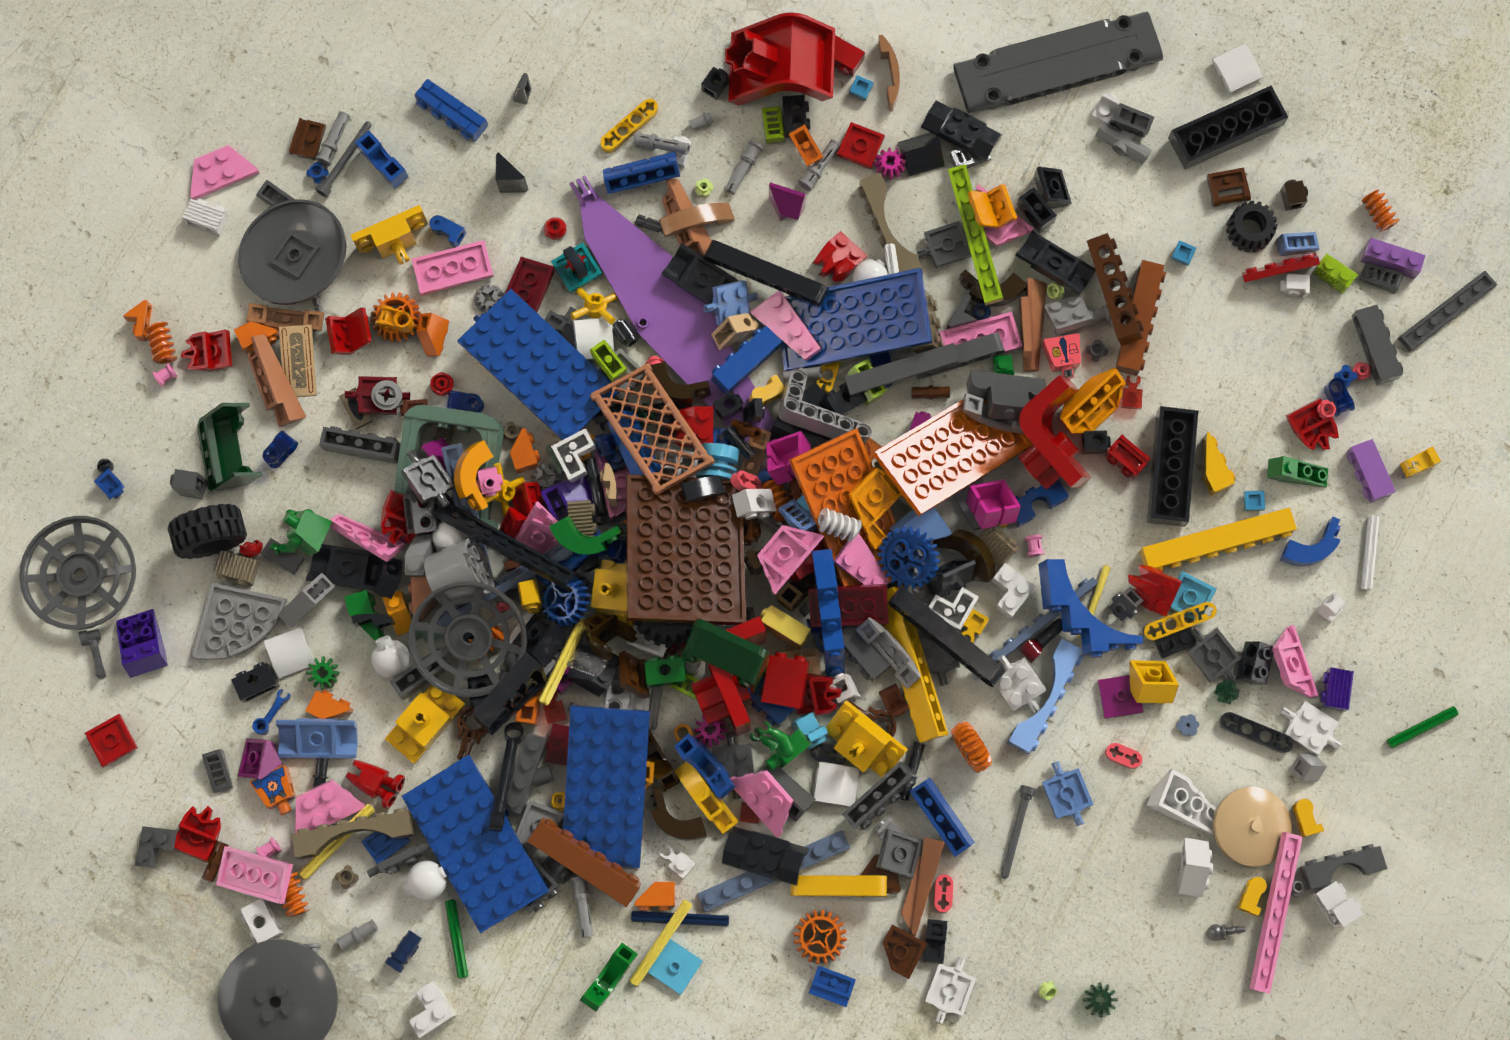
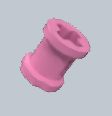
M169 363L158 372H153L155 379L161 387L173 377H178Z
M1042 535L1025 537L1029 553H1027L1028 557L1044 555L1040 540Z
M273 837L263 846L255 848L259 855L271 857L277 852H282L281 847Z

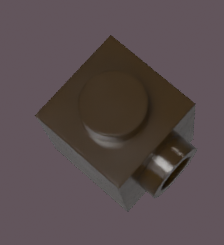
M1288 180L1280 190L1285 211L1303 208L1308 201V189L1304 186L1303 180Z

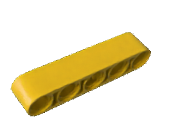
M799 875L798 885L791 884L790 896L885 897L887 896V876Z

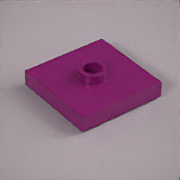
M1130 675L1097 681L1104 719L1144 712L1142 703H1137L1130 691Z

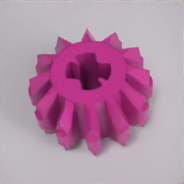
M890 147L887 152L882 149L880 151L881 155H876L877 161L874 163V167L878 168L876 172L883 173V179L887 175L890 180L893 179V175L897 178L900 177V172L905 171L904 166L906 165V160H903V153L898 154V149L891 152Z
M702 715L703 723L698 720L696 721V724L701 728H694V732L700 733L696 736V739L703 738L701 743L704 745L706 741H709V747H712V741H715L716 745H720L717 738L725 740V736L720 734L727 732V728H720L726 724L725 721L709 725L713 726V729L716 728V731H713L712 735H708V731L705 732V729H709V726Z

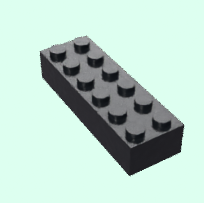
M1271 85L1171 130L1168 139L1186 170L1284 126L1288 115Z
M1160 406L1157 411L1147 523L1185 527L1189 523L1199 410Z

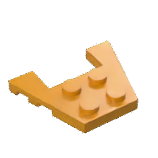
M874 468L848 494L856 514L862 522L867 539L875 550L883 543L882 539L887 537L875 522L900 496L904 498L886 472L879 468Z

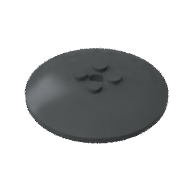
M302 199L288 200L268 208L250 224L241 240L238 252V265L243 281L256 296L273 304L294 305L316 297L332 284L343 266L347 245L344 229L338 218L328 208L314 201ZM295 252H299V256L296 259H292V255Z
M267 940L245 949L227 967L218 991L219 1015L227 1034L232 1040H323L334 1023L338 1009L337 985L327 963L311 948L291 940ZM273 996L280 998L281 1005L279 1007L271 1004Z

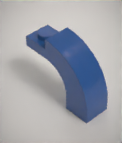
M1332 517L1328 520L1320 542L1315 545H1303L1290 539L1285 545L1280 561L1293 566H1310L1324 560L1340 543V539L1335 538L1341 527L1338 525L1340 519Z
M688 733L674 746L682 759L692 765L704 777L717 798L723 799L736 787L729 778L730 774L704 744Z

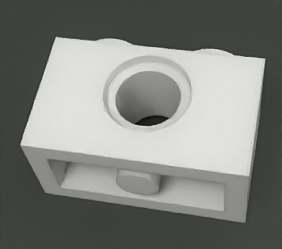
M745 489L732 495L737 517H746V520L758 517L759 520L769 518V514L776 512L771 489Z
M260 898L240 909L242 912L241 919L246 926H249L251 930L249 934L254 943L273 940L284 934L267 900ZM259 917H263L265 921L261 928H258L256 925Z

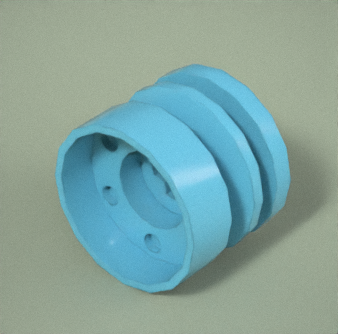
M703 443L702 446L716 462L696 473V478L719 475L720 479L731 480L732 474L736 473L737 469L729 465L738 464L739 449L726 444Z

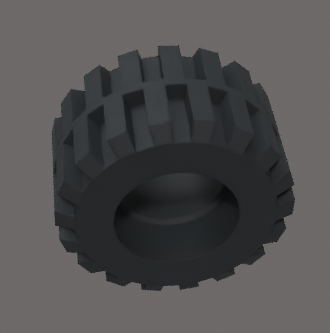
M1250 201L1248 204L1244 202L1233 211L1226 225L1228 226L1226 233H1229V241L1233 240L1232 245L1234 247L1236 245L1239 246L1238 250L1246 249L1245 252L1248 253L1251 250L1257 252L1259 248L1262 250L1270 243L1276 233L1278 224H1275L1277 217H1273L1274 211H1269L1268 205L1262 206V202L1259 201L1257 204H1254V201ZM1248 219L1256 221L1260 225L1261 233L1251 234L1247 232L1242 225V221Z

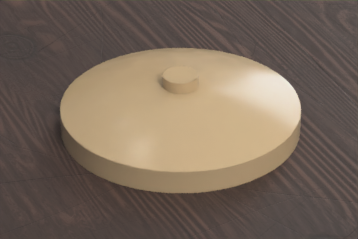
M1245 787L1229 793L1217 806L1213 818V833L1219 848L1229 859L1243 866L1257 867L1274 862L1277 858L1282 832L1292 834L1291 818L1286 806L1275 794L1263 788Z

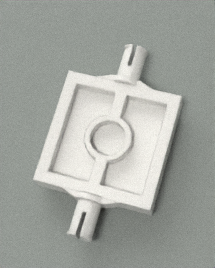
M1001 655L997 660L1004 668L1005 673L996 683V687L1013 711L1022 705L1028 704L1033 713H1036V710L1039 711L1040 707L1036 703L1035 698L1046 691L1045 686L1025 657L1010 664L1005 655Z
M1304 701L1295 713L1286 707L1280 712V714L1290 719L1289 726L1284 734L1290 736L1293 741L1318 756L1327 744L1336 750L1342 745V743L1332 738L1333 731L1339 722L1308 702Z
M958 956L955 967L938 964L925 1002L939 1009L935 1021L942 1024L946 1013H955L963 1016L976 981L975 977L967 975L962 971L966 959Z

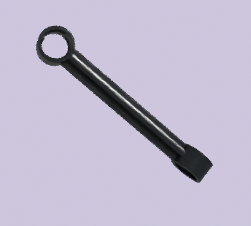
M516 722L507 724L504 729L506 747L494 808L490 817V831L502 832L504 826L505 809L517 747L524 739V729L521 724ZM510 730L521 732L520 736L516 738H511L507 735Z

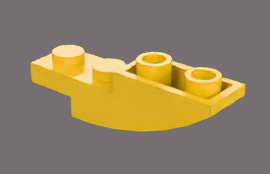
M684 762L674 770L693 800L722 834L738 823L739 820L722 799L717 798L704 777L692 765Z

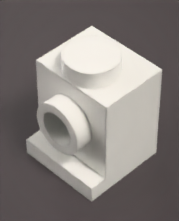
M1287 274L1280 282V291L1291 297L1302 295V298L1305 299L1310 293V275Z
M841 673L834 677L833 684L830 686L842 689L841 696L836 698L839 704L843 705L846 700L853 702L861 697L850 675Z

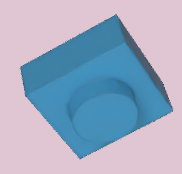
M857 75L849 90V94L866 101L874 82Z
M1179 240L1171 259L1189 266L1197 247Z
M1264 491L1243 492L1244 511L1265 510Z

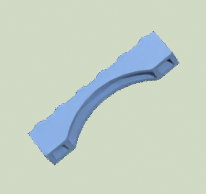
M1064 639L1060 640L1051 657L1053 683L1047 701L1034 716L1016 725L1007 744L1026 754H1029L1031 750H1036L1040 742L1037 740L1039 734H1044L1048 727V724L1045 723L1048 716L1053 717L1057 709L1054 706L1057 699L1061 700L1066 692L1063 689L1065 683L1071 682L1075 674L1072 672L1074 666H1079L1083 659L1080 647Z

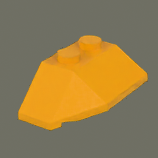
M1112 368L1091 377L1079 388V391L1064 403L1060 419L1070 433L1094 431L1119 407L1123 387H1125L1126 382L1118 370Z

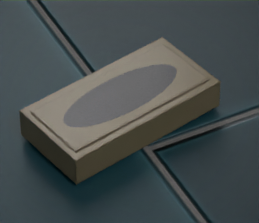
M355 387L349 391H356L357 389ZM345 393L339 396L356 430L373 422L371 415L358 414L356 399H345Z

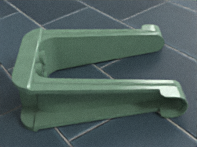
M416 405L410 408L404 414L394 491L411 494L412 489L401 474V471L412 464V461L407 456L409 451L414 450L419 457L423 435L428 427L437 425V427L452 430L453 426L456 427V430L468 433L471 432V429L477 430L494 456L480 466V469L494 467L493 465L500 461L504 429L501 423L489 415L429 405ZM490 479L487 480V482H486L487 485L490 484ZM491 501L487 503L488 507L478 511L480 520L498 529V523L490 520L493 503Z

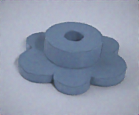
M1189 714L1187 717L1183 715L1180 717L1176 727L1181 731L1182 735L1186 736L1189 734L1194 736L1197 733L1199 722L1196 721V717L1193 714Z

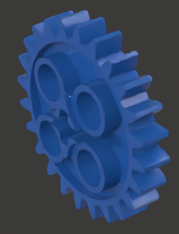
M903 526L900 530L898 528L894 529L893 533H888L887 537L882 539L884 544L879 546V549L882 551L877 554L882 559L878 563L884 564L881 571L887 570L888 573L885 577L891 576V583L897 580L898 587L904 583L906 589L910 585L915 589L918 585L922 587L925 583L928 584L931 578L936 575L935 572L939 569L936 564L940 562V559L935 557L940 552L934 551L937 544L931 545L930 542L933 538L926 539L927 532L921 535L920 528L913 532L912 526L907 530ZM900 542L905 544L906 549L901 547ZM917 550H921L924 556L919 555ZM894 559L900 562V566L895 563ZM912 567H915L918 570V573H915L912 570Z

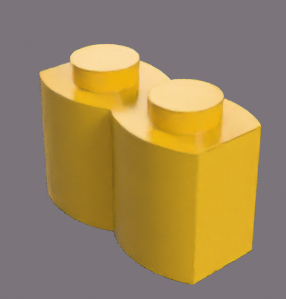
M536 580L519 582L517 586L521 607L528 614L538 613L539 609L542 608V602Z

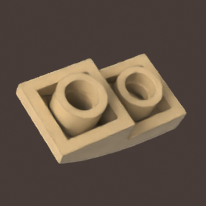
M605 463L604 470H601L600 481L603 482L606 489V499L609 500L610 507H618V492L614 473L609 463Z

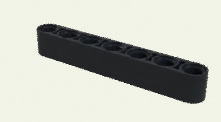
M716 240L711 241L704 255V258L715 265L818 307H821L829 290L827 286Z
M899 587L888 601L895 611L988 686L994 687L1004 675L1005 670L1001 665L906 588Z

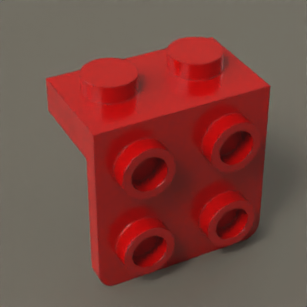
M360 307L346 317L328 316L325 318L331 354L351 355L371 343V333L365 308Z

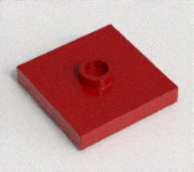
M850 122L837 157L871 170L885 135Z
M121 714L84 733L102 767H106L138 749Z

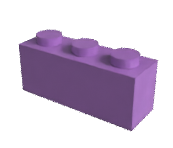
M1370 238L1365 245L1360 262H1367L1404 273L1406 277L1415 279L1421 272L1426 255Z
M1373 439L1352 446L1347 450V459L1350 464H1353L1355 477L1358 482H1361L1363 495L1370 503L1391 496L1396 492Z

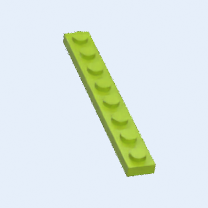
M966 164L948 169L985 306L1003 301L984 227H981L976 222L973 207L969 203L968 192L973 191Z

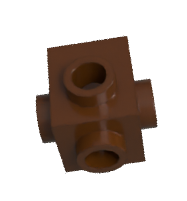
M743 517L744 545L751 546V542L758 543L761 536L760 523L754 522V519L746 520V517Z

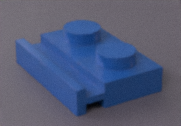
M374 832L361 842L376 864L394 855L411 841L408 837L396 840L388 835Z
M818 965L809 994L847 1007L856 979Z

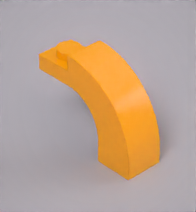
M484 440L474 443L462 453L454 471V484L459 498L468 497V504L475 511L488 507L476 484V474L479 467L494 457Z

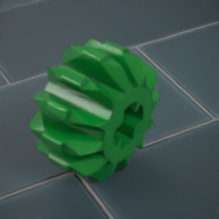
M322 656L321 663L315 658L314 662L317 665L308 664L313 671H306L307 675H313L307 679L308 682L316 680L313 683L314 688L320 682L321 690H324V683H327V686L331 688L332 685L329 681L332 680L335 683L338 681L333 675H340V672L333 671L338 665L334 664L330 667L333 659L330 658L325 663V656ZM321 668H324L325 671L328 672V675H325V678H321V676L318 674V671H321Z

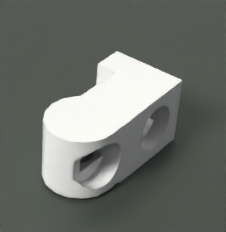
M1332 593L1316 608V611L1331 623L1343 610L1345 602L1341 597Z

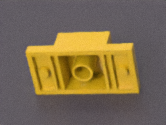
M417 205L351 234V238L359 253L369 252L376 246L382 258L395 254L398 264L401 265L404 264L402 256L406 263L410 260L405 249L417 244L411 231L422 229L428 222L421 206Z
M603 551L601 569H595L591 607L596 608V613L616 614L619 620L633 627L634 621H627V553Z
M431 684L424 693H419L395 721L397 725L386 736L385 740L413 764H416L466 704L458 697L443 692Z
M847 700L825 727L828 732L827 734L838 742L834 749L863 773L868 768H871L880 777H883L900 761L908 750Z

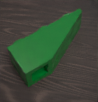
M1281 456L1268 459L1267 478L1287 483L1327 487L1328 468Z
M367 590L344 596L350 616L379 614L378 612L375 613L374 605H376L374 595L370 594ZM373 622L360 625L374 641L385 636L383 630L380 631V628L376 629L373 626Z

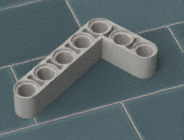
M801 369L792 370L785 383L778 410L779 418L784 422L832 439L857 428L865 446L872 433L871 427L866 423L802 401L807 375Z

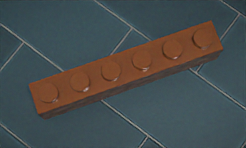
M1142 260L1139 266L1133 291L1134 298L1131 299V302L1136 304L1139 312L1136 317L1137 321L1141 320L1144 331L1141 332L1143 339L1120 346L1115 367L1119 372L1137 376L1139 371L1144 369L1145 360L1143 359V354L1147 353L1150 342H1147L1148 335L1151 336L1154 327L1151 324L1152 317H1156L1158 310L1155 303L1156 300H1160L1162 289H1159L1160 282L1164 283L1166 272L1163 271L1164 265ZM1127 319L1126 324H1128L1131 321V319Z
M542 817L527 841L625 907L629 905L640 889L641 882L637 876L632 873H626L619 864L611 863L604 854L599 851H593L586 842L578 841L571 832L566 829H560L549 818L545 819Z

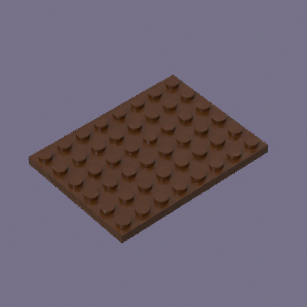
M627 474V621L694 624L696 619H701L708 623L719 625H739L746 622L743 517H737L732 495L740 491L733 487L731 480L721 479L725 489V493L722 496L706 497L703 501L687 503L680 485L700 478H687L659 495H655L651 490L652 486L644 475ZM661 478L659 482L660 486L670 481L671 479Z

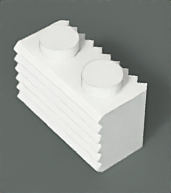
M190 199L182 219L187 225L220 236L229 216L225 209L219 205L212 207L202 199H197V201Z

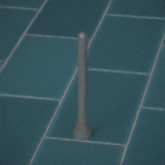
M366 121L326 180L318 183L315 191L327 198L331 193V184L357 148L355 142L371 128L369 121Z
M1020 786L1021 802L1001 873L1004 879L1008 878L1028 802L1034 797L1036 789L1033 787Z

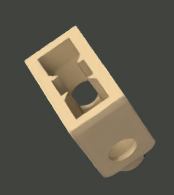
M748 313L729 316L711 335L718 349L723 350L743 343L759 328V324L756 320H752Z

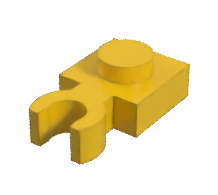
M972 609L963 625L967 631L961 634L969 636L970 641L973 643L975 639L974 634L980 636L989 618Z

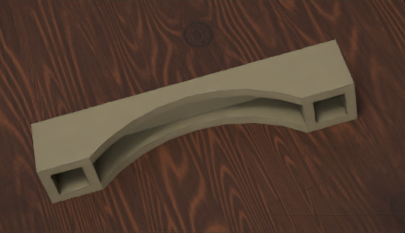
M881 173L860 180L857 190L860 197L865 199L866 204L864 205L867 214L872 215L874 230L879 231L881 246L884 247V245L890 243L895 245L899 272L921 268L923 274L924 271L917 255L903 247L888 228L884 212L887 186Z
M405 808L394 810L392 814L386 815V812L374 814L375 817L368 819L367 816L355 818L353 822L341 820L337 821L336 825L329 827L328 824L316 826L314 830H309V828L298 829L297 833L291 834L294 856L299 860L319 856L333 841L354 832H379L396 840L415 836L412 814L410 811H406Z

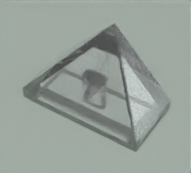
M576 649L566 665L567 667L598 677L608 661Z

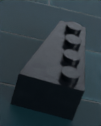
M525 652L483 702L475 708L472 713L475 721L491 736L497 732L546 685L548 680L543 666L529 653Z

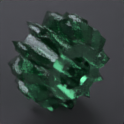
M1101 982L1097 983V989L1091 984L1090 989L1092 993L1088 990L1084 991L1089 996V998H1083V1002H1089L1085 1009L1093 1008L1091 1015H1095L1098 1010L1099 1017H1103V1010L1106 1015H1110L1108 1007L1115 1010L1116 1007L1111 1002L1118 1001L1117 998H1111V995L1115 994V990L1107 992L1109 989L1108 984L1102 990ZM1098 994L1105 999L1104 1002H1101V1006L1095 1000L1099 997Z

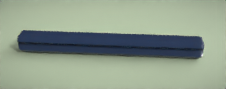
M632 911L631 921L667 924L674 913ZM687 914L681 924L729 926V916Z

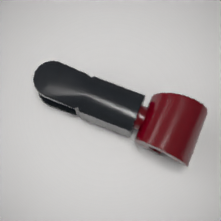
M1062 619L1055 620L1035 638V641L1031 639L1019 649L1031 663L1042 653L1043 648L1063 630Z

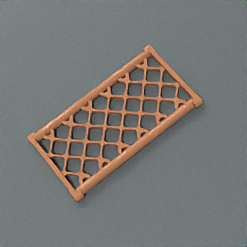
M647 363L603 388L592 392L589 396L593 402H596L652 486L651 490L653 493L659 495L699 471L710 467L716 461L711 455L709 456L652 372V367ZM643 373L645 374L643 380L633 379ZM626 382H629L628 387L626 389L617 388L618 386ZM632 382L641 384L640 392L629 390L630 384ZM645 385H652L655 388L654 394L642 393L643 387ZM612 390L610 398L601 397L603 394ZM615 391L625 393L623 401L613 399ZM628 394L638 396L636 404L626 402ZM640 398H650L652 400L649 407L639 405ZM654 400H663L665 403L662 410L653 408ZM612 403L622 405L619 413H612L609 407ZM624 407H634V415L623 414ZM637 410H647V418L636 417ZM657 412L662 414L661 420L659 422L649 420L650 413ZM664 415H673L676 419L672 425L662 422ZM621 418L631 419V426L629 428H622L619 424ZM634 421L644 422V430L633 429ZM647 425H658L657 433L646 432ZM660 428H671V435L668 437L660 435ZM682 429L686 434L682 440L672 437L674 430ZM630 434H641V441L632 443L629 439ZM644 436L654 437V445L643 444ZM657 440H668L667 448L656 447ZM670 443H681V450L678 452L670 450ZM692 444L696 449L692 455L682 452L684 445ZM641 448L651 449V456L649 458H642L639 454ZM654 451L665 452L664 460L653 459ZM667 455H678L677 463L666 462ZM680 458H691V465L689 467L680 465ZM703 459V463L694 468L692 467L694 460ZM651 463L661 464V471L659 473H652L649 469ZM664 466L675 467L674 475L663 474ZM678 469L688 470L683 474L676 476ZM661 478L671 479L661 486L659 484Z

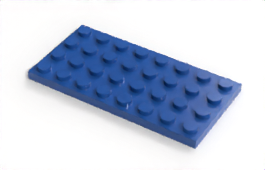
M921 268L828 287V293L821 307L791 295L785 296L822 350L806 361L781 340L784 371L799 369V367L810 368L932 343Z
M512 289L457 340L458 344L561 440L583 430L601 412L596 402H593L589 395L612 382ZM612 390L603 394L601 397L610 398ZM619 391L614 392L613 399L620 393Z
M571 705L563 830L566 829L571 832L578 841L586 842L593 851H599L604 854L611 863L615 862L621 867L640 868L650 711Z
M471 755L465 756L402 795L404 802L480 933H483L549 892L548 887L506 815L502 832L489 830L495 797Z

